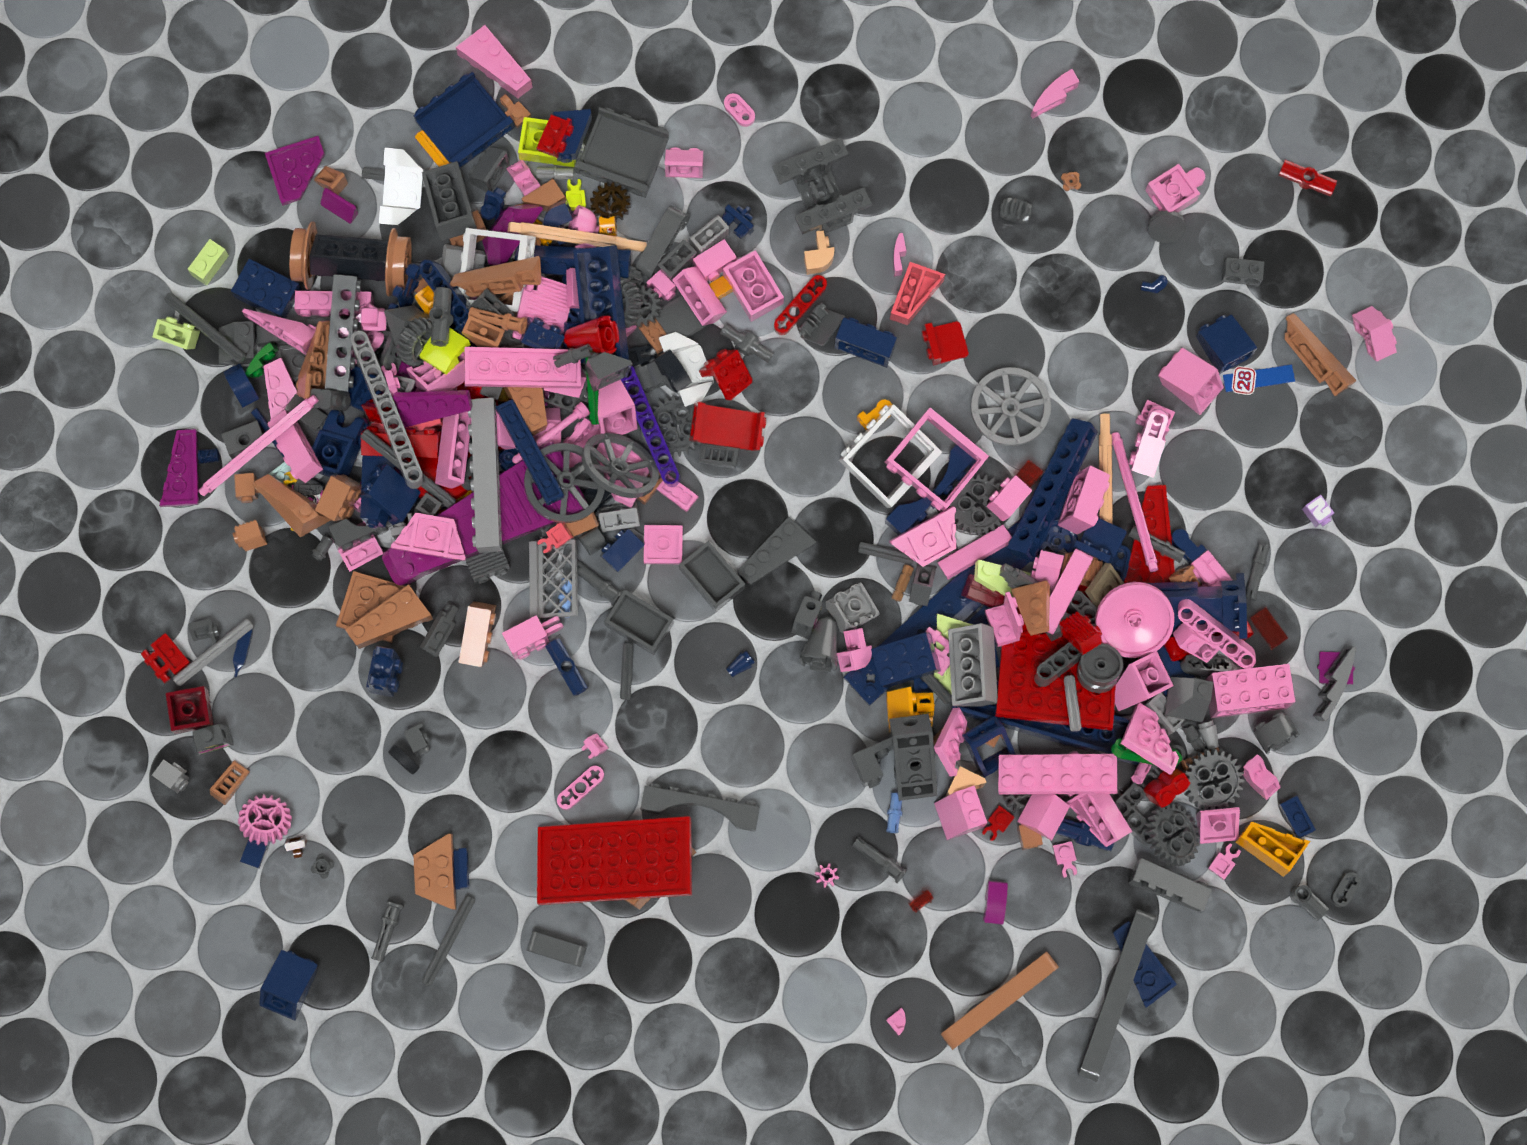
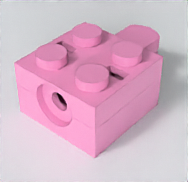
M1177 164L1149 182L1145 191L1160 212L1168 211L1173 213L1175 211L1179 213L1197 201L1200 195L1197 187L1203 184L1205 173L1198 167L1185 173L1182 167Z
M536 615L503 632L502 635L515 660L527 658L530 656V652L535 649L537 651L544 649L547 643H549L548 636L564 627L562 623L556 624L560 621V618L556 616L541 624Z

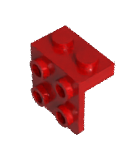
M956 321L933 327L932 323L924 324V329L921 331L922 339L927 343V357L929 360L931 359L933 366L968 357L969 352L960 322Z
M723 349L716 353L717 356L706 361L704 367L699 370V373L702 377L714 376L725 399L732 400L747 388L753 380L738 350Z

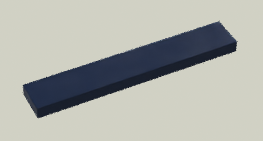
M511 399L496 406L495 408L546 505L548 506L563 499L564 494L514 400Z

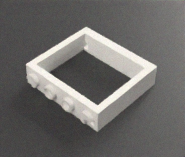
M466 228L463 235L464 248L461 253L462 265L459 273L473 270L477 235L520 240L518 260L534 256L536 237ZM459 287V290L468 302L472 304L475 300H469L470 296L465 294L466 290ZM523 289L521 292H514L512 305L504 304L511 311L518 312Z
M894 404L884 406L879 412L880 416L876 420L872 419L867 424V430L863 434L859 433L853 441L855 443L850 448L846 447L840 454L842 457L838 460L887 508L892 507L912 485L908 486L901 481L886 497L849 459L890 415L907 432L914 427V424ZM920 430L913 437L928 453L909 472L916 479L942 453Z

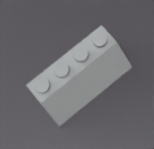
M981 623L949 629L952 706L997 704L994 628Z

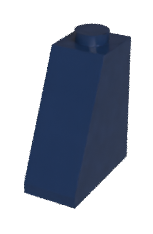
M591 109L553 112L554 116L564 120L570 118L572 126H574L571 136L566 138L565 143L567 145L563 154H559L557 161L569 163L577 159L592 120Z

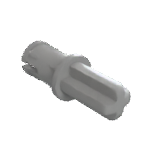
M556 166L554 168L538 167L536 169V177L554 179V181L556 179L573 180V168H556Z

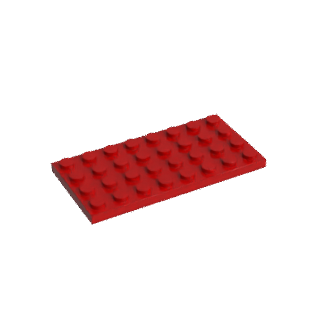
M690 816L538 827V905L692 895Z

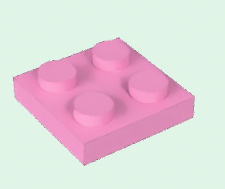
M644 525V564L679 565L682 562L683 526Z

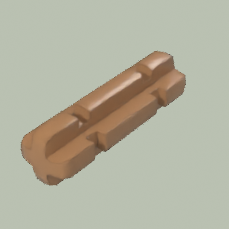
M904 565L902 574L895 587L896 591L892 595L893 600L902 601L903 593H905L910 580L909 576L912 575L914 570L913 567Z

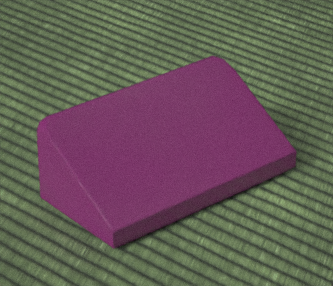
M328 188L324 189L321 206L351 224L359 214L356 206Z

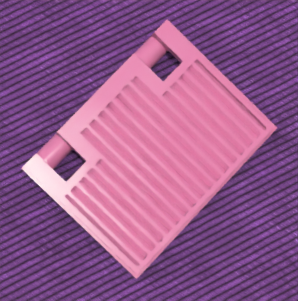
M541 276V284L537 285L536 290H533L534 285L523 287L516 317H531L533 319L538 317L545 321L544 324L549 326L554 324L560 327L562 333H564V322H567L570 308H567V285ZM513 331L512 338L520 340L522 334Z

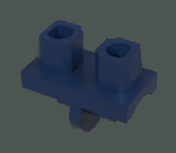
M498 187L493 193L489 190L486 192L484 205L480 210V214L484 219L491 220L494 218L496 220L504 207L506 192Z
M729 204L725 207L722 220L728 226L733 222L738 225L734 230V234L742 239L747 234L751 235L754 232V225L751 223L754 217L749 214L751 212L749 206L745 209L738 206L736 210Z

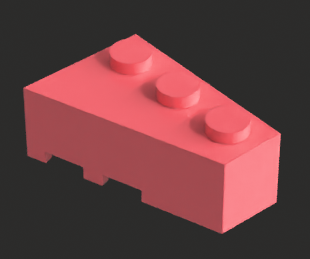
M910 262L891 311L890 320L908 325L943 283L946 274Z

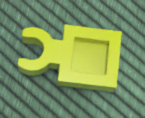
M568 179L567 189L569 191H566L565 195L571 211H574L577 205L586 207L585 192L580 190L581 180L578 179L577 185L573 186L570 179Z

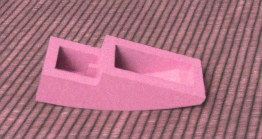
M1073 69L1057 78L1042 93L1032 110V118L1064 103L1067 97L1066 93L1078 87L1079 79Z

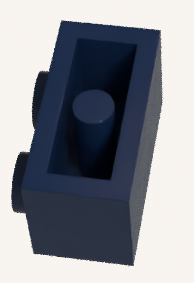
M628 528L625 530L621 529L614 536L616 540L612 544L608 542L601 549L603 553L600 556L616 572H619L645 545Z

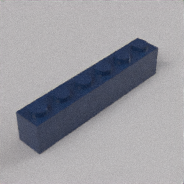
M519 245L515 253V261H518ZM535 245L533 257H540L541 274L566 275V270L575 268L573 250L586 248ZM617 250L620 277L629 278L631 250Z

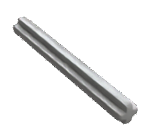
M245 619L174 676V682L179 686L184 684L253 628L251 621Z

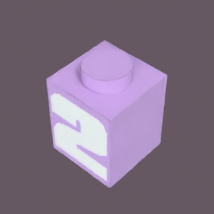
M1321 495L1302 509L1315 528L1320 524L1323 527L1331 522L1332 519L1330 517L1334 514Z

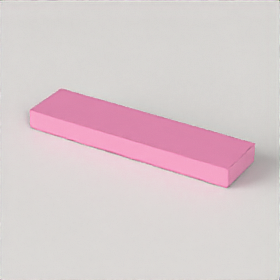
M1002 525L996 528L995 531L989 532L939 561L938 566L946 578L950 579L974 565L976 561L983 560L1007 546L1012 536L1005 526Z

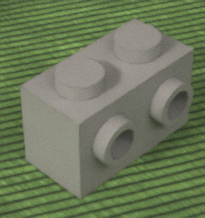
M164 759L152 774L153 777L176 793L183 791L189 783L187 781L189 777L185 775L187 772L175 762L171 765Z

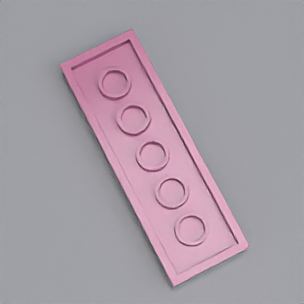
M465 347V386L580 389L581 359L578 360V363H569L557 368L554 364L556 360H553V357L568 352V349Z
M1114 754L999 755L998 792L999 795L1117 794V757Z

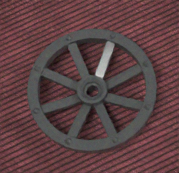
M601 433L591 437L582 450L581 459L587 474L595 483L612 494L626 498L643 497L653 490L658 481L659 472L653 457L645 448L630 438L614 433ZM604 443L609 460L593 446ZM611 443L626 447L621 458L615 457ZM632 450L643 461L628 465L626 459ZM590 453L605 466L593 464ZM647 467L650 478L631 473L630 471ZM599 472L608 473L610 477L609 481L606 478H604ZM628 479L647 485L636 488ZM616 480H620L627 488L614 483Z
M557 443L540 450L549 468L557 476L555 479L564 494V498L561 499L560 514L553 513L542 505L545 504L543 498L539 501L536 499L531 484L534 481L526 468L524 475L526 497L534 510L544 518L558 523H573L588 517L600 504L605 489L595 482L575 479L576 476L585 470L583 464L573 472H569L570 452L581 456L582 447L569 443ZM563 451V472L546 455ZM590 453L592 463L600 465L597 459ZM563 479H567L569 484L563 483ZM574 486L597 489L595 499L590 506ZM569 491L584 509L583 511L573 515H566Z

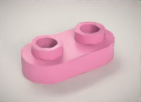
M732 93L725 97V110L739 125L743 127L751 126L755 121L753 109L738 94ZM731 103L737 104L735 107L730 106ZM743 116H748L749 119H748V120H743L742 117H743Z

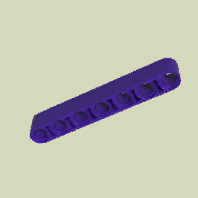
M631 366V376L621 379V382L635 404L636 419L664 483L669 487H675L680 483V474L639 378ZM632 387L639 388V392L636 395L629 393ZM645 404L647 406L646 410L638 412V405ZM647 421L654 422L652 429L647 430L644 428ZM654 439H661V444L658 447L652 446ZM661 456L669 457L666 464L659 463ZM669 473L676 474V479L672 482L666 480Z

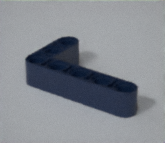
M430 260L422 261L419 265L421 267L419 272L433 292L436 288L440 287L441 280H443L441 287L451 289L454 298L451 302L450 313L458 324L453 330L468 339L462 334V331L467 322L468 307L471 304L457 286L452 287L450 285L452 279L439 263ZM430 266H432L431 273H429ZM464 308V315L461 316V311Z

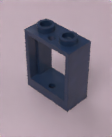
M996 716L962 735L976 768L984 778L999 769V755H1016L1003 724ZM1000 735L1005 748L982 761L977 748Z

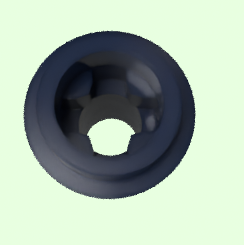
M747 651L740 652L726 670L734 677L752 668V665L756 662Z

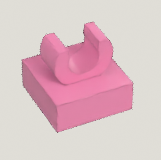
M597 733L583 741L585 745L582 747V750L589 749L591 751V755L588 756L589 759L604 753L608 749V746Z

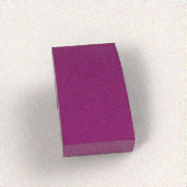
M988 880L983 917L985 923L1004 924L1008 890L1007 882Z

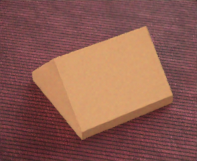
M960 766L957 776L954 777L945 796L947 797L954 792L975 786V789L982 788L986 784V780Z

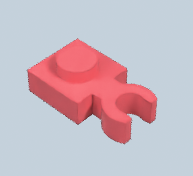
M558 523L546 532L548 538L540 539L537 544L541 545L545 542L547 548L543 550V553H548L552 550L553 545L556 549L560 548L574 537L564 523Z

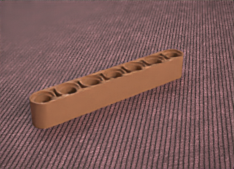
M1045 952L940 1035L952 1050L1058 969L1059 966L1050 954Z

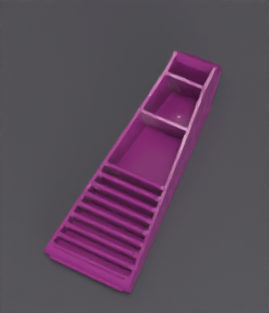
M550 442V443H548L547 445H545L544 447H542L540 450H542L543 448H545V447H547V446H549V445H552V444H554V443H553V442ZM561 452L546 455L563 472V456ZM523 460L499 475L502 545L557 523L544 518L530 505L524 490L526 466ZM563 479V483L569 484L567 479ZM531 483L533 493L539 501L542 496L535 483ZM574 486L585 500L579 486ZM569 491L566 515H573L583 511L584 509ZM474 492L438 515V517L454 519L465 558L479 553L477 548L473 547L472 540L473 535H476L475 528L472 527V517H475V510H472L471 498H474ZM561 500L548 506L545 503L542 506L553 513L560 514ZM391 547L382 555V560L392 580L400 586L409 585L428 574L460 562V560L391 549Z

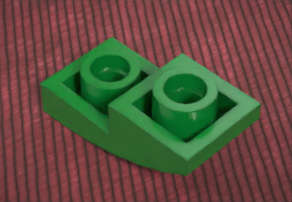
M268 343L253 358L245 374L251 378L262 376L264 374V365H266L264 361H269L276 356L275 353L279 351L277 346L273 343Z

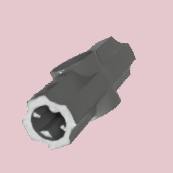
M438 287L434 290L433 308L429 313V317L432 320L431 344L433 346L443 347L449 341V326L453 323V316L450 313L452 291L449 288Z

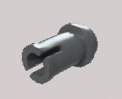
M323 536L316 549L312 550L311 556L319 561L325 559V554L334 543L333 540Z

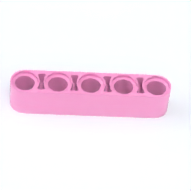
M1075 549L1050 596L1048 633L1052 635L1055 633L1059 622L1093 560L1092 556L1078 549Z
M1184 599L1179 602L1178 617L1184 624L1240 667L1250 669L1256 664L1255 650L1249 644L1239 639L1236 634L1193 601ZM1190 609L1191 612L1184 613L1182 612V610ZM1200 620L1206 621L1203 625H1199L1197 622ZM1214 632L1221 633L1220 636H1213L1212 634ZM1231 643L1236 644L1233 648H1229L1227 645ZM1244 655L1251 656L1249 659H1243L1242 657Z

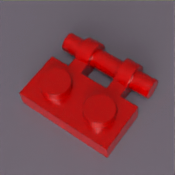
M166 633L151 644V647L155 650L152 654L147 650L141 653V656L145 659V664L154 670L155 676L161 679L164 684L170 681L167 675L168 671L171 670L174 675H177L190 664L189 660ZM159 657L165 662L163 667L156 662Z

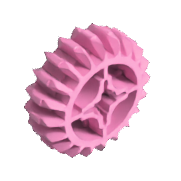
M263 794L261 799L255 796L254 801L249 799L247 804H243L242 810L239 812V829L243 832L245 838L249 837L250 842L256 840L257 845L264 842L265 846H267L268 841L275 844L276 839L281 841L283 835L286 836L291 828L292 816L290 815V809L286 808L285 802L281 803L280 798L273 800V795L266 798ZM254 814L256 819L251 824L249 819ZM279 816L280 819H281V821H280V823L276 826V825H275V820H276V817Z

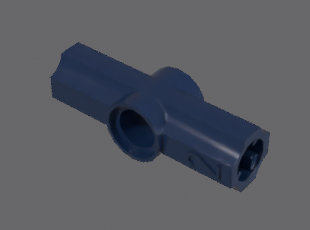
M560 638L551 641L545 648L573 696H577L585 692L588 686ZM565 663L572 665L571 670L568 672H564L561 669Z
M1063 819L1056 832L1057 835L1073 839L1074 842L1084 846H1094L1110 852L1114 846L1113 843L1105 847L1089 830L1090 827L1082 822L1077 823Z

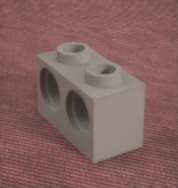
M634 502L632 508L624 504L599 508L602 532L640 526L637 502Z
M1159 693L1144 705L1156 712L1160 728L1165 729L1169 736L1186 720L1164 716L1167 698L1162 693Z

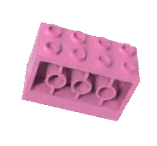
M1289 664L1216 672L1206 679V681L1214 682L1209 705L1211 718L1283 710L1295 703Z

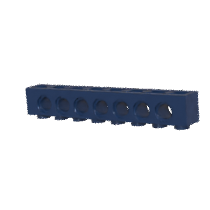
M1072 418L1069 425H1067L1061 441H1059L1053 457H1051L1049 465L1042 475L1041 481L1034 491L1033 497L1026 507L1013 537L1008 543L1007 549L1015 558L1034 562L1098 433L1091 422Z

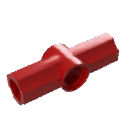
M1287 160L1284 161L1278 175L1298 183L1303 189H1313L1330 197L1337 184V180L1317 173L1314 168H1305ZM1304 176H1310L1312 181L1305 180Z

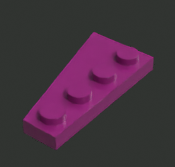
M469 390L396 392L393 396L404 428L471 411L473 407Z
M177 430L171 453L172 457L167 470L168 474L163 487V495L159 504L160 507L199 505L197 430Z

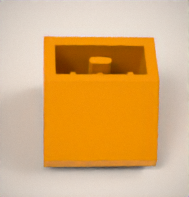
M911 687L886 693L889 733H891L889 719L917 715V711H913V707L916 704L915 692H912Z

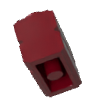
M969 574L961 596L990 608L1004 604V595L997 591L993 592L975 581L974 575Z

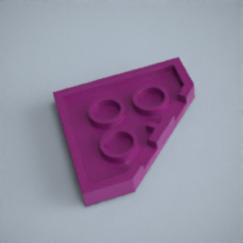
M319 136L265 153L282 206L301 200L325 156Z

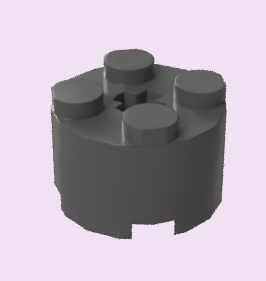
M1282 711L1272 717L1273 720L1269 723L1264 721L1255 727L1256 732L1254 735L1266 754L1270 753V749H1273L1275 752L1291 742L1289 738L1293 735L1295 738L1300 735L1289 716L1283 714Z

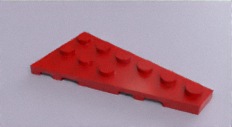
M1166 485L1147 486L1141 508L1148 532L1164 542H1170V545H1172ZM1134 539L1124 584L1132 582H1171L1169 577L1175 573L1174 559L1166 555L1162 556L1160 552L1154 550L1158 561V570L1150 572L1149 567L1146 565L1141 542Z

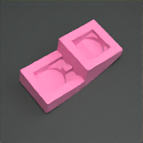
M523 160L506 168L524 196L540 187L539 182L532 175L529 167Z
M903 233L898 235L893 255L894 277L902 275L903 269L900 257L906 255Z

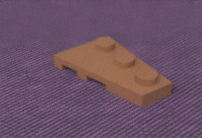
M1048 581L1011 589L1030 635L1048 632L1050 613V584Z

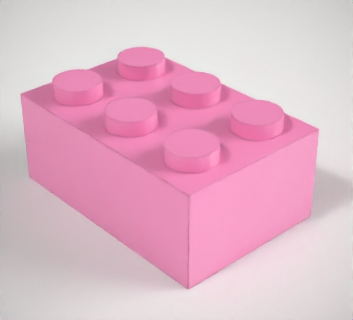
M756 250L723 268V276L732 286L733 293L751 322L784 304L782 293Z
M1092 466L1078 472L1069 489L1057 525L1075 534L1095 526L1098 521V510L1104 503L1103 495L1110 485V482H1108L1110 475Z

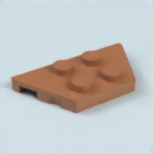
M447 834L413 855L415 894L456 910L453 834Z

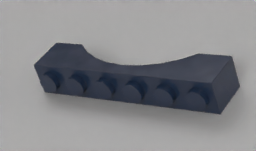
M956 445L950 451L948 468L943 480L932 492L939 498L943 494L947 496L951 489L954 488L952 485L956 481H961L966 475L965 471L972 467L976 460ZM925 497L910 504L899 505L886 518L885 524L897 535H901L912 529L918 521L921 523L928 516L926 512L931 507L934 509L931 505L932 501Z

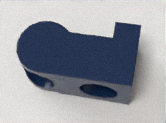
M1177 529L1171 535L1172 546L1185 552L1183 558L1189 565L1207 550L1202 544L1197 547L1189 539L1187 531L1183 529Z

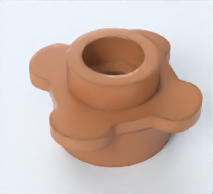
M1070 172L1062 174L1061 179L1063 180V189L1065 191L1081 188L1079 173Z

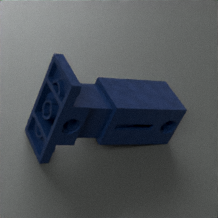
M1236 573V580L1221 581V586L1198 587V582L1147 583L1161 590L1170 601L1174 612L1172 633L1183 623L1178 617V604L1184 599H1189L1229 630L1239 632V639H1247V601L1244 573ZM1184 609L1182 610V612L1189 613L1191 612V610ZM1200 620L1197 623L1203 625L1206 621Z

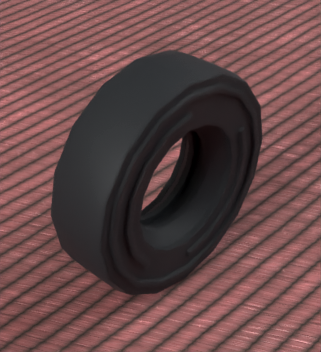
M394 745L388 751L412 775L420 768L398 746Z

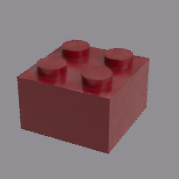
M205 686L166 693L170 727L174 734L213 726L209 692Z

